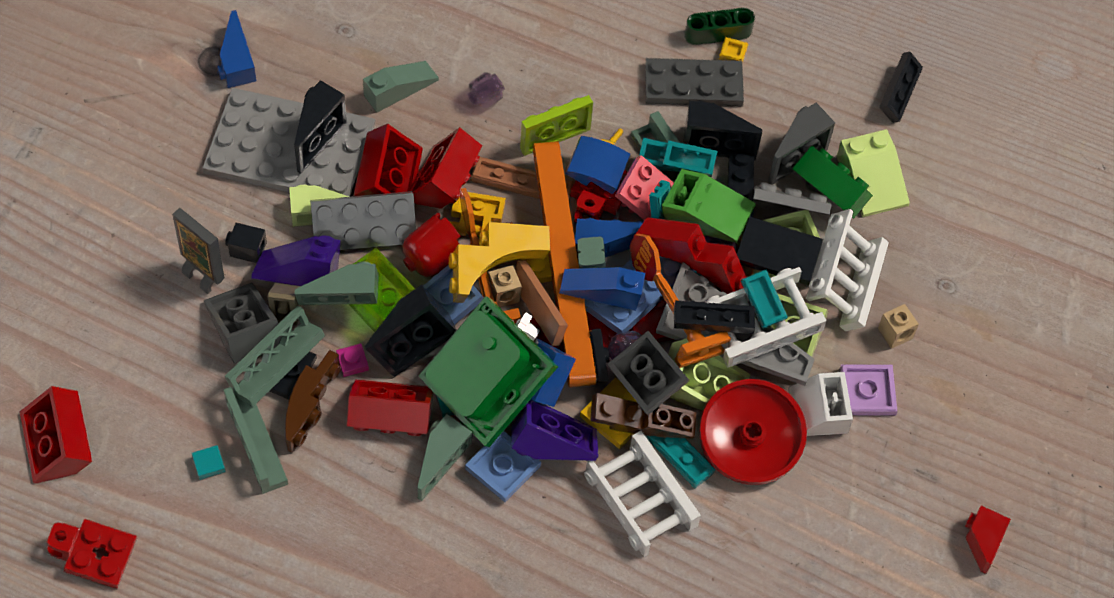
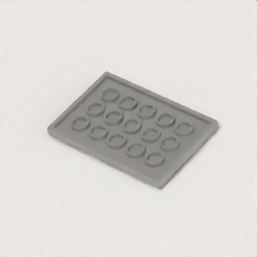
M232 88L204 162L203 174L289 193V187L316 185L352 197L367 132L375 128V119L346 113L347 123L303 173L300 174L297 172L294 142L303 103Z

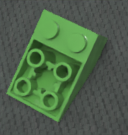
M681 169L662 204L664 220L699 224L703 235L737 243L755 207V202L706 174Z

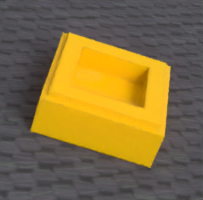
M725 37L719 60L742 61L743 64L748 43Z

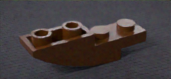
M332 350L327 352L316 370L306 365L294 386L288 404L285 425L287 450L290 453H293L297 446L301 447L311 425L315 426L319 422L322 415L320 400L327 390L329 381L331 379L334 380L340 372L339 354Z
M600 393L592 395L590 421L609 425L611 430L633 434L642 431L644 435L657 437L695 438V411L661 404L647 415L635 401Z

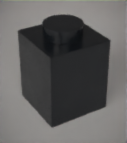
M235 223L233 230L227 233L225 240L230 257L254 263L258 262L267 244L265 229L241 223Z

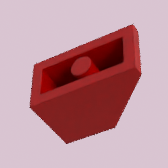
M981 505L976 514L971 512L965 527L969 528L966 541L980 571L987 574L1011 519Z

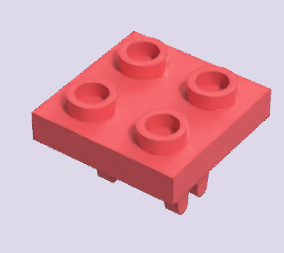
M641 155L635 158L615 197L622 202V207H629V213H636L645 221L647 217L651 218L649 198L651 192L655 193L654 189L656 186H659L661 180L668 181L670 189L674 182Z

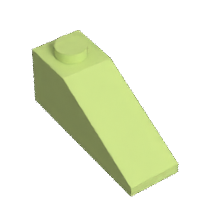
M316 185L289 187L293 226L312 225L310 200L349 196Z

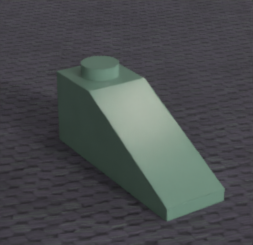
M426 61L386 67L363 78L364 97L377 113L439 81V77Z
M369 262L349 264L295 289L298 305L377 304L378 272L376 265Z
M448 414L441 421H435L429 431L430 435L417 487L418 499L421 501L424 500L472 444V431Z

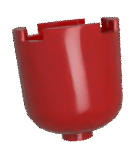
M439 212L409 234L402 245L403 253L406 257L403 259V263L410 272L416 271L424 277H433L449 265L450 253L454 252L459 244L457 239L461 237L446 217L440 220Z

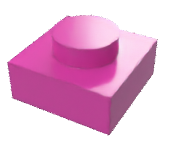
M362 344L336 350V353L339 354V364L343 377L369 371V365Z

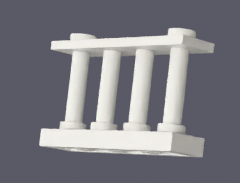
M851 209L831 214L806 296L808 301L825 297L843 313L839 326L844 331L865 327L889 244L883 237L867 241L850 227L853 214ZM846 237L861 249L859 259L843 247ZM840 258L855 269L853 280L837 268ZM833 279L849 291L846 301L831 289Z
M800 267L792 270L791 268H786L780 271L777 276L770 278L775 290L786 287L801 317L799 321L791 324L785 320L775 324V330L765 333V331L761 330L755 318L754 334H752L750 340L745 342L738 341L734 333L727 332L731 338L730 342L727 343L728 346L723 356L727 368L824 330L826 319L823 313L820 312L814 315L809 312L795 284L799 282L802 271ZM743 288L722 297L718 295L707 299L705 303L749 306V298Z
M642 431L632 435L629 451L599 468L594 461H587L584 472L586 480L591 486L595 485L628 533L631 546L635 551L639 550L643 557L649 554L651 545L649 541L679 523L681 525L684 524L689 531L698 527L701 517L700 513ZM633 460H640L645 467L644 472L612 489L605 476ZM648 481L656 483L659 487V493L629 510L626 509L619 499ZM664 502L670 503L675 510L674 514L642 532L634 519Z

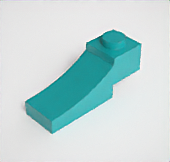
M643 138L639 156L642 155L661 172H680L681 169L712 177L717 151L669 140L668 143Z

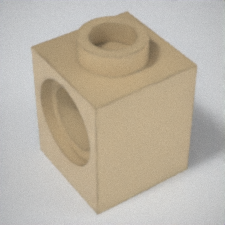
M514 266L489 271L488 277L494 302H497L499 307L519 303L522 286Z
M903 304L882 315L878 330L892 349L913 339L919 324L908 307Z

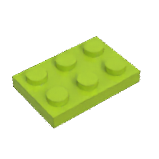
M587 95L582 98H575L567 104L559 107L554 106L546 112L531 115L521 122L520 150L523 155L526 156L533 153V143L562 142L590 131L593 111L591 97Z

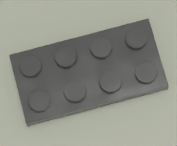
M646 58V104L689 105V101H705L715 103L718 106H743L742 61Z
M413 191L310 200L313 236L320 237L326 235L333 239L341 240L340 250L402 245L406 237L416 230Z

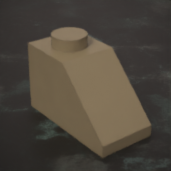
M275 283L269 291V308L278 323L296 306L301 307V305H298L295 297V289L301 286ZM299 319L295 320L293 325L297 326Z

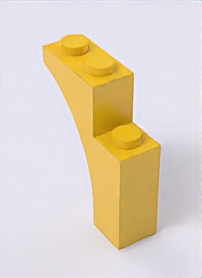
M488 222L485 229L480 232V246L458 244L454 252L450 253L449 268L453 269V278H450L449 292L453 293V302L464 303L474 282L496 265L517 259H544L550 251L549 226Z

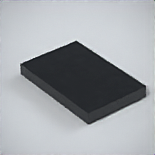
M749 217L737 256L741 265L759 271L767 270L769 274L775 276L786 268H791L792 270L800 267L802 272L798 283L809 286L824 239Z

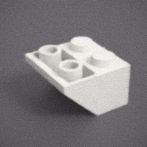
M845 372L820 373L808 378L805 386L797 383L788 388V393L796 400L804 414L807 436L847 434L849 432L853 416Z

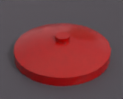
M743 379L722 387L711 397L702 413L699 436L706 458L719 473L741 484L762 485L782 478L794 468L802 456L806 445L807 426L800 406L783 388L765 380Z

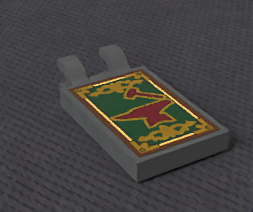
M179 208L172 215L180 255L186 259L182 266V273L190 279L193 276V270L197 269L204 275L200 282V288L209 294L213 283L218 285L225 278L218 238L183 209Z

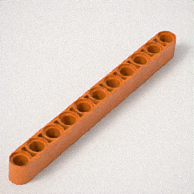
M559 141L533 143V156L544 226H549L550 251L548 256L556 308L568 325L561 342L564 353L576 358L567 378L568 387L596 385V372L584 299L560 294L564 269H579Z

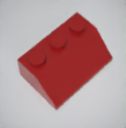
M388 123L367 132L354 196L409 192L418 176L423 147Z
M460 127L435 144L410 191H413L414 204L442 209L449 203L454 204L460 197L461 187L471 176L469 173L470 169L480 159L478 154L483 145Z
M355 379L349 394L347 426L353 427V429L358 431L379 429L382 433L392 434L396 431L407 432L410 436L427 434L430 424L433 391L428 386Z
M51 386L20 411L33 483H42L75 475L92 462L78 391Z

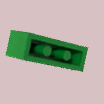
M811 146L794 166L793 170L843 211L851 209L853 211L852 218L854 219L873 196L867 190L869 185L860 177H857L855 180L850 177L851 170L841 162L835 165L830 161L833 156L825 149L821 148L818 151Z

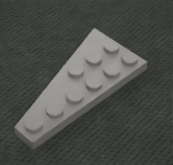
M684 262L672 288L679 301L705 302L713 296L718 295L722 297L727 295L725 292H720L710 285L706 278L700 277L691 271L690 267ZM666 304L656 333L677 341L686 339L687 335L683 329H674V314L668 304ZM756 319L761 330L765 331V333L775 330L771 326L762 329L759 320ZM700 330L704 337L720 333L717 331ZM734 333L737 340L741 342L750 340L752 334ZM727 343L721 344L724 350L728 346ZM794 343L744 361L742 364L805 386L815 359Z

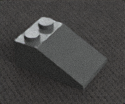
M817 102L809 107L801 108L796 114L793 123L774 155L768 180L769 184L773 185L794 172V166L811 146L818 151L821 148L826 151L828 150L835 122Z
M253 283L204 300V304L221 341L234 364L240 362L278 325L276 317ZM281 336L275 340L273 348L280 344Z
M649 331L607 364L647 415L690 381Z

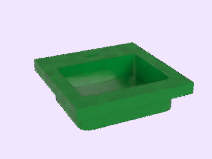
M485 296L419 374V377L458 419L472 431L484 446L490 447L558 366L491 298Z

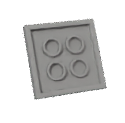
M762 182L760 187L755 186L754 199L830 214L832 204L827 201L824 195L810 193V197L801 196L802 192L800 190L786 188L785 192L777 191L776 185Z

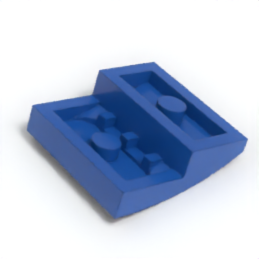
M581 136L565 174L585 186L592 182L613 194L618 188L630 153L608 142Z

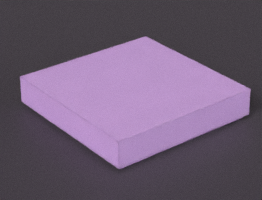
M841 364L839 370L840 372H845L852 415L896 416L898 411L893 365Z

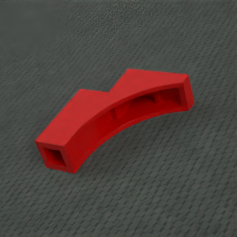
M647 217L636 234L650 236L658 249L659 256L669 258L681 264L684 262L691 269L710 280L722 292L729 294L744 288L741 280L747 277L734 247L707 243L699 224Z

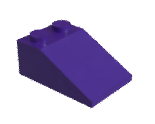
M326 235L314 236L264 250L251 274V279L295 286H303L338 269L341 240L333 239Z
M530 400L511 422V448L522 456H529L534 459L596 461L599 457L596 428L545 404Z

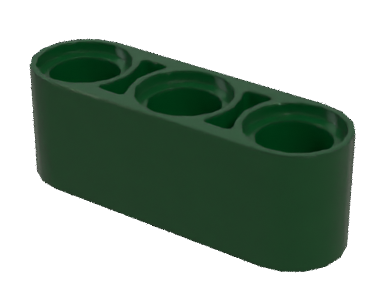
M748 8L691 14L686 22L685 39L693 45L724 42L725 37L735 40L747 39L753 31L755 14Z

